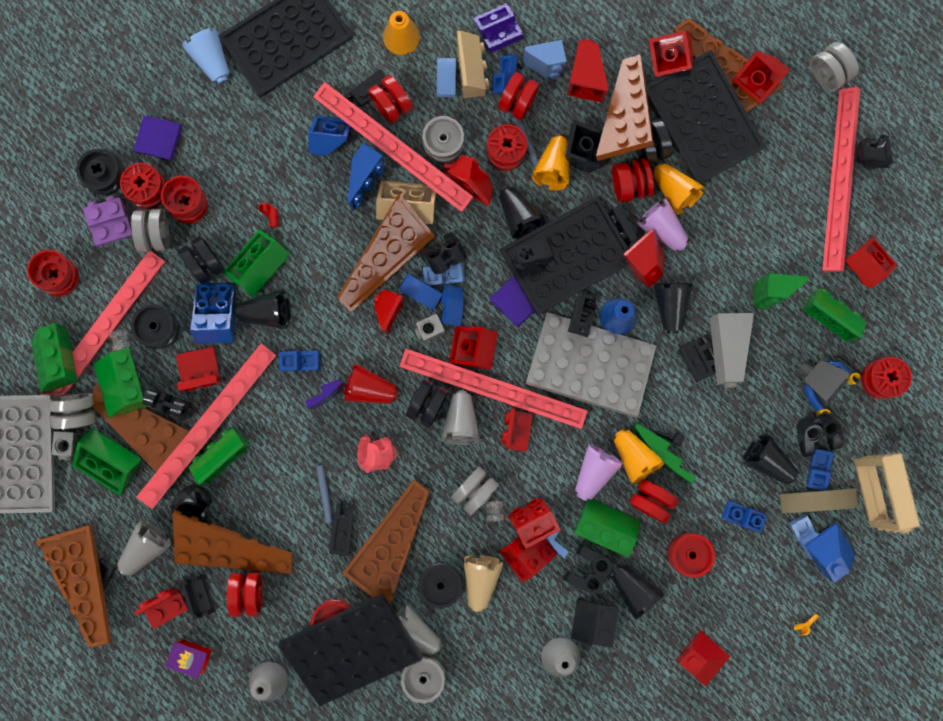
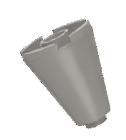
M457 391L456 394L452 395L441 434L442 442L445 439L447 444L469 445V441H474V444L480 442L472 396L467 391Z
M140 521L135 526L117 563L119 572L125 576L134 575L164 553L171 545L170 539L166 540L161 535L164 532L158 526L151 522L142 524V521Z
M406 606V608L402 607L398 611L397 616L420 652L427 656L436 655L441 648L439 637L409 606Z
M563 637L554 638L542 650V664L549 674L555 677H567L577 670L580 664V651L573 641Z
M263 662L252 670L249 677V688L256 700L272 702L282 697L287 690L288 675L285 669L278 663Z

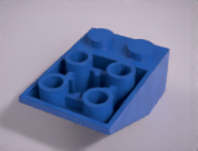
M364 143L352 158L348 204L352 211L355 208L359 209L364 202V195L366 192L370 193L375 185L373 183L377 177L380 178L385 171L383 156Z
M211 283L204 286L196 284L190 329L195 344L234 343L235 283Z

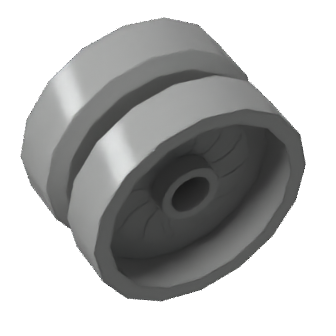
M833 42L824 51L819 52L810 60L812 74L820 85L829 92L837 91L845 82L855 78L859 72L855 56L849 48L840 42Z
M439 116L430 120L423 130L422 137L426 155L436 163L448 164L449 162H454L460 157L464 147L462 126L449 116Z
M162 208L152 209L150 213L146 210L133 211L131 230L136 250L139 253L150 252L153 247L156 251H167L170 239L169 224L165 211Z
M90 393L67 394L48 399L49 411L55 412L50 417L51 428L68 429L95 423V412L88 409L94 405L93 395Z
M480 466L451 496L457 504L462 503L466 497L470 498L463 508L470 516L490 499L492 493L499 486L493 478L488 479L483 485L480 484L486 476V472Z
M422 654V661L403 669L401 685L409 699L417 703H428L439 697L443 691L445 671L437 658ZM425 676L427 681L423 682V679L420 681L419 678Z

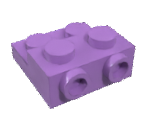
M109 196L105 198V202H89L87 207L83 208L87 225L91 228L95 246L97 247L132 236L131 224L124 200L120 197Z

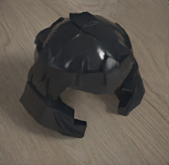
M881 135L877 143H872L873 138L870 137L862 139L855 150V160L868 170L875 168L889 169V166L893 164L889 136Z
M192 484L185 486L183 490L174 495L170 509L172 513L177 510L182 512L181 515L189 518L193 516L199 518L200 522L206 523L207 518L210 517L207 515V511L212 503L211 494L203 486Z

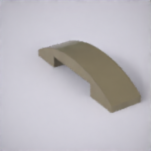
M856 488L779 494L781 513L858 508Z

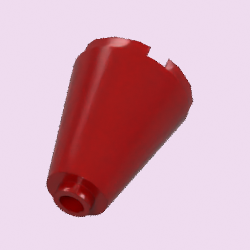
M353 364L351 368L353 373L348 376L344 391V401L391 404L392 401H396L398 396L396 385L358 364Z

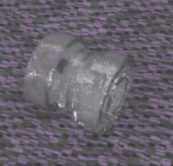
M116 330L109 333L110 340L113 342L111 346L112 352L128 347L130 350L132 349L131 343L128 341L130 336L129 330Z
M504 501L485 503V508L489 512L486 515V522L506 520L503 513Z

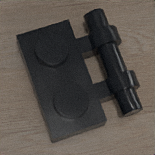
M707 334L700 338L704 345L700 346L697 340L678 349L696 383L715 374L711 366L715 365L712 340L710 341ZM707 350L712 360L708 361L703 351Z

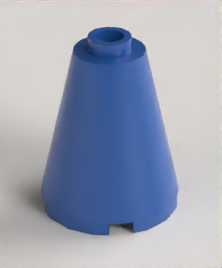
M610 299L600 310V324L607 331L625 335L636 324V309L625 299Z

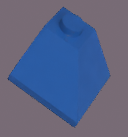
M315 115L308 133V153L317 156L330 154L347 140L351 126L341 118Z
M834 523L804 545L821 573L835 583L850 572L855 552L837 523Z

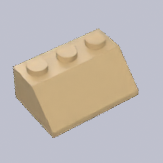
M461 30L457 31V50L463 98L485 96L486 90H489L488 78H484V72H487L486 60H482L481 55L484 54V43H480L478 35Z
M381 180L376 200V219L383 220L397 195L401 194L426 225L433 224L436 192L426 184Z

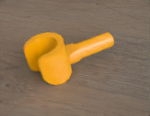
M814 614L805 623L794 626V630L802 629L798 636L810 633V626L819 618L818 614Z

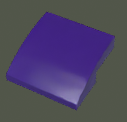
M504 4L474 18V22L490 53L523 39V33L517 25L515 16L508 4Z
M143 116L133 151L138 154L153 156L157 159L172 161L182 125L159 118Z
M514 275L489 298L517 328L534 313Z
M338 379L322 385L323 394L305 400L307 408L314 410L329 402L344 387L343 382Z

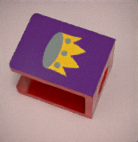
M180 638L174 642L165 667L198 678L200 674L204 673L212 650Z

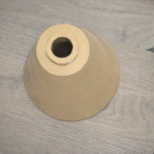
M468 555L464 558L468 606L473 611L482 612L483 609L488 607L503 568V562L499 563L500 560L498 558L480 555L481 558H473V555Z

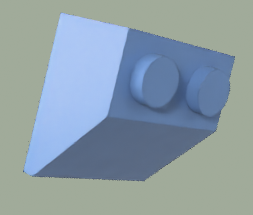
M562 40L525 47L522 60L524 65L544 78H560L564 74L567 62Z

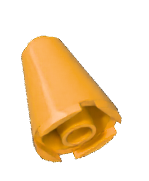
M396 11L390 16L383 32L384 44L390 52L397 55H406L413 52L419 44V30L405 12Z
M558 135L551 138L532 173V180L541 187L542 184L549 185L548 189L558 191L565 189L566 185L569 184V162L564 156L568 140L565 137Z
M659 164L653 170V178L677 215L683 214L685 211L682 209L689 205L691 208L703 195L701 190H705V187L669 164Z
M622 429L615 434L614 443L628 478L633 485L639 483L641 479L647 478V475L656 472L664 465L662 459L630 430L625 431V429Z

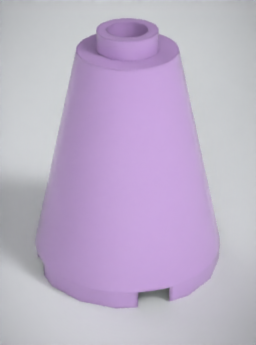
M663 198L664 203L660 205L657 202L643 215L646 218L642 222L638 220L637 224L646 232L651 229L654 230L657 239L672 250L676 251L678 249L681 251L688 245L687 240L689 238L669 201Z
M591 444L586 450L575 491L578 492L577 496L585 501L593 499L623 464L622 461L612 454L609 455L604 452L605 450Z

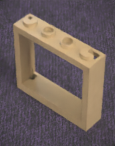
M902 453L870 455L854 459L870 527L877 528V530L908 533L913 531L912 528L919 527L920 524ZM876 466H882L895 520L888 518Z

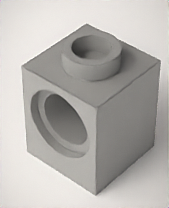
M437 314L417 322V328L414 329L418 339H423L424 342L445 333ZM428 324L434 327V331L430 334L423 331L424 326Z
M54 432L52 455H59L58 459L71 460V456L75 455L79 433ZM65 441L69 444V448L66 451L63 450V443Z

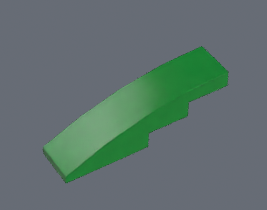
M638 423L633 425L632 428L641 441L662 459L664 466L688 484L694 482L696 477L680 468L683 460L667 451L670 445L669 442Z

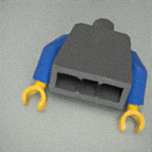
M820 360L815 367L805 362L799 369L800 372L806 375L804 379V392L811 406L817 411V417L824 411L831 414L829 410L823 407L829 405L846 383L850 385L856 384L853 381V376L856 379L860 378L858 373H852L840 361L825 362Z

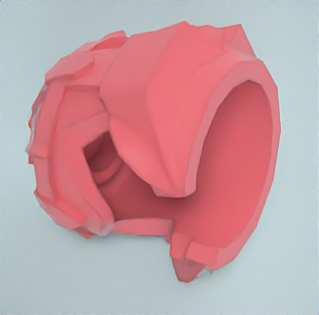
M366 434L359 441L357 451L358 464L366 473L378 469H388L397 456L396 448L389 438L384 437L371 441L369 435Z

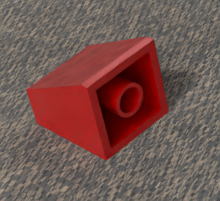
M589 39L579 40L567 96L603 103L608 91V84L599 46Z

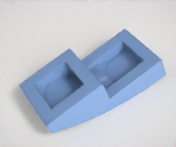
M437 58V97H455L456 58Z
M463 263L450 264V268L442 274H434L429 267H423L424 282L430 286L465 282Z
M803 514L788 524L807 557L811 560L812 557L804 545L819 534L815 532L809 517Z
M558 532L547 537L551 546L563 558L569 553L554 540L559 534Z

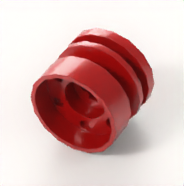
M511 124L496 127L490 133L487 140V158L490 164L500 171H512L523 163L527 150V138L524 132Z
M640 158L639 162L632 160L631 169L627 162L612 165V181L619 203L633 201L634 192L638 199H643L644 196L646 198L653 196V174L646 158Z
M136 163L125 169L120 179L121 191L125 197L141 209L150 210L162 204L161 191L166 180L154 167L146 163Z
M176 176L168 180L162 188V204L176 221L182 224H192L205 216L208 209V200L194 179L189 176Z
M55 250L40 251L28 263V279L33 285L51 296H66L74 291L78 285L79 272L73 262Z
M886 357L867 364L861 372L860 381L866 394L881 400L898 397L907 392L911 386L912 374L908 365L900 358Z

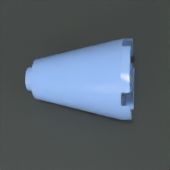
M208 28L190 37L191 41L188 44L186 40L183 42L184 50L213 83L221 84L228 80L227 76L230 73L218 32L215 28L212 31Z

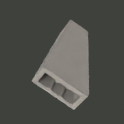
M718 313L710 317L717 385H725V388L737 387L736 384L744 381L753 313Z

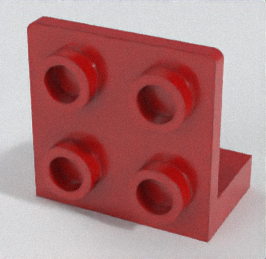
M214 347L176 355L181 382L177 383L178 391L189 392L222 384Z
M513 408L510 409V412H506L504 425H507V431H503L501 444H504L505 449L527 452L533 414L515 411Z
M542 498L533 499L528 505L516 508L508 515L525 549L560 531L551 510Z
M518 536L514 541L499 550V553L521 582L535 576L557 556L556 551L546 538L525 549Z
M170 588L157 594L156 600L152 598L139 604V609L134 614L138 615L144 612L152 628L155 629L189 610V607L179 588L176 590Z

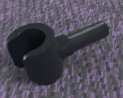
M661 431L657 432L658 436L670 440L675 445H681L685 439L678 432H676L674 437Z

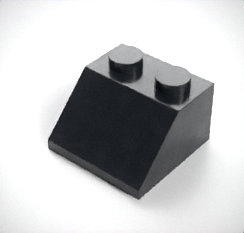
M576 120L572 121L564 154L572 167L587 173L600 168L601 160H597L596 154L602 130Z
M577 599L571 639L613 648L618 607L611 604Z

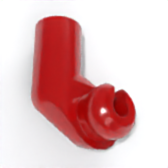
M268 202L260 203L258 209L269 218V227L278 228V210Z

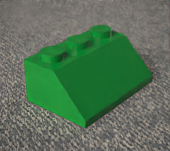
M259 229L225 268L223 273L254 297L262 289L266 281L274 275L278 267L286 261L290 253L276 240Z
M768 273L754 283L752 305L758 306V309L769 310L770 307L780 304L781 301L791 296L808 281V277Z
M819 288L813 291L801 308L847 343L859 339L863 335L866 322L862 320V316L857 312L847 309L846 304L842 301H836L825 289Z
M56 323L37 329L31 339L41 394L78 382L68 330Z
M129 347L110 352L94 364L108 418L147 407L143 405L144 392L133 354Z
M92 428L78 441L72 466L121 496L136 474L141 458Z
M226 429L220 435L222 438L219 441H213L206 447L207 451L202 456L199 454L192 459V465L188 468L199 485H208L251 447L237 429Z
M587 499L573 533L629 558L637 540L641 520L593 499Z

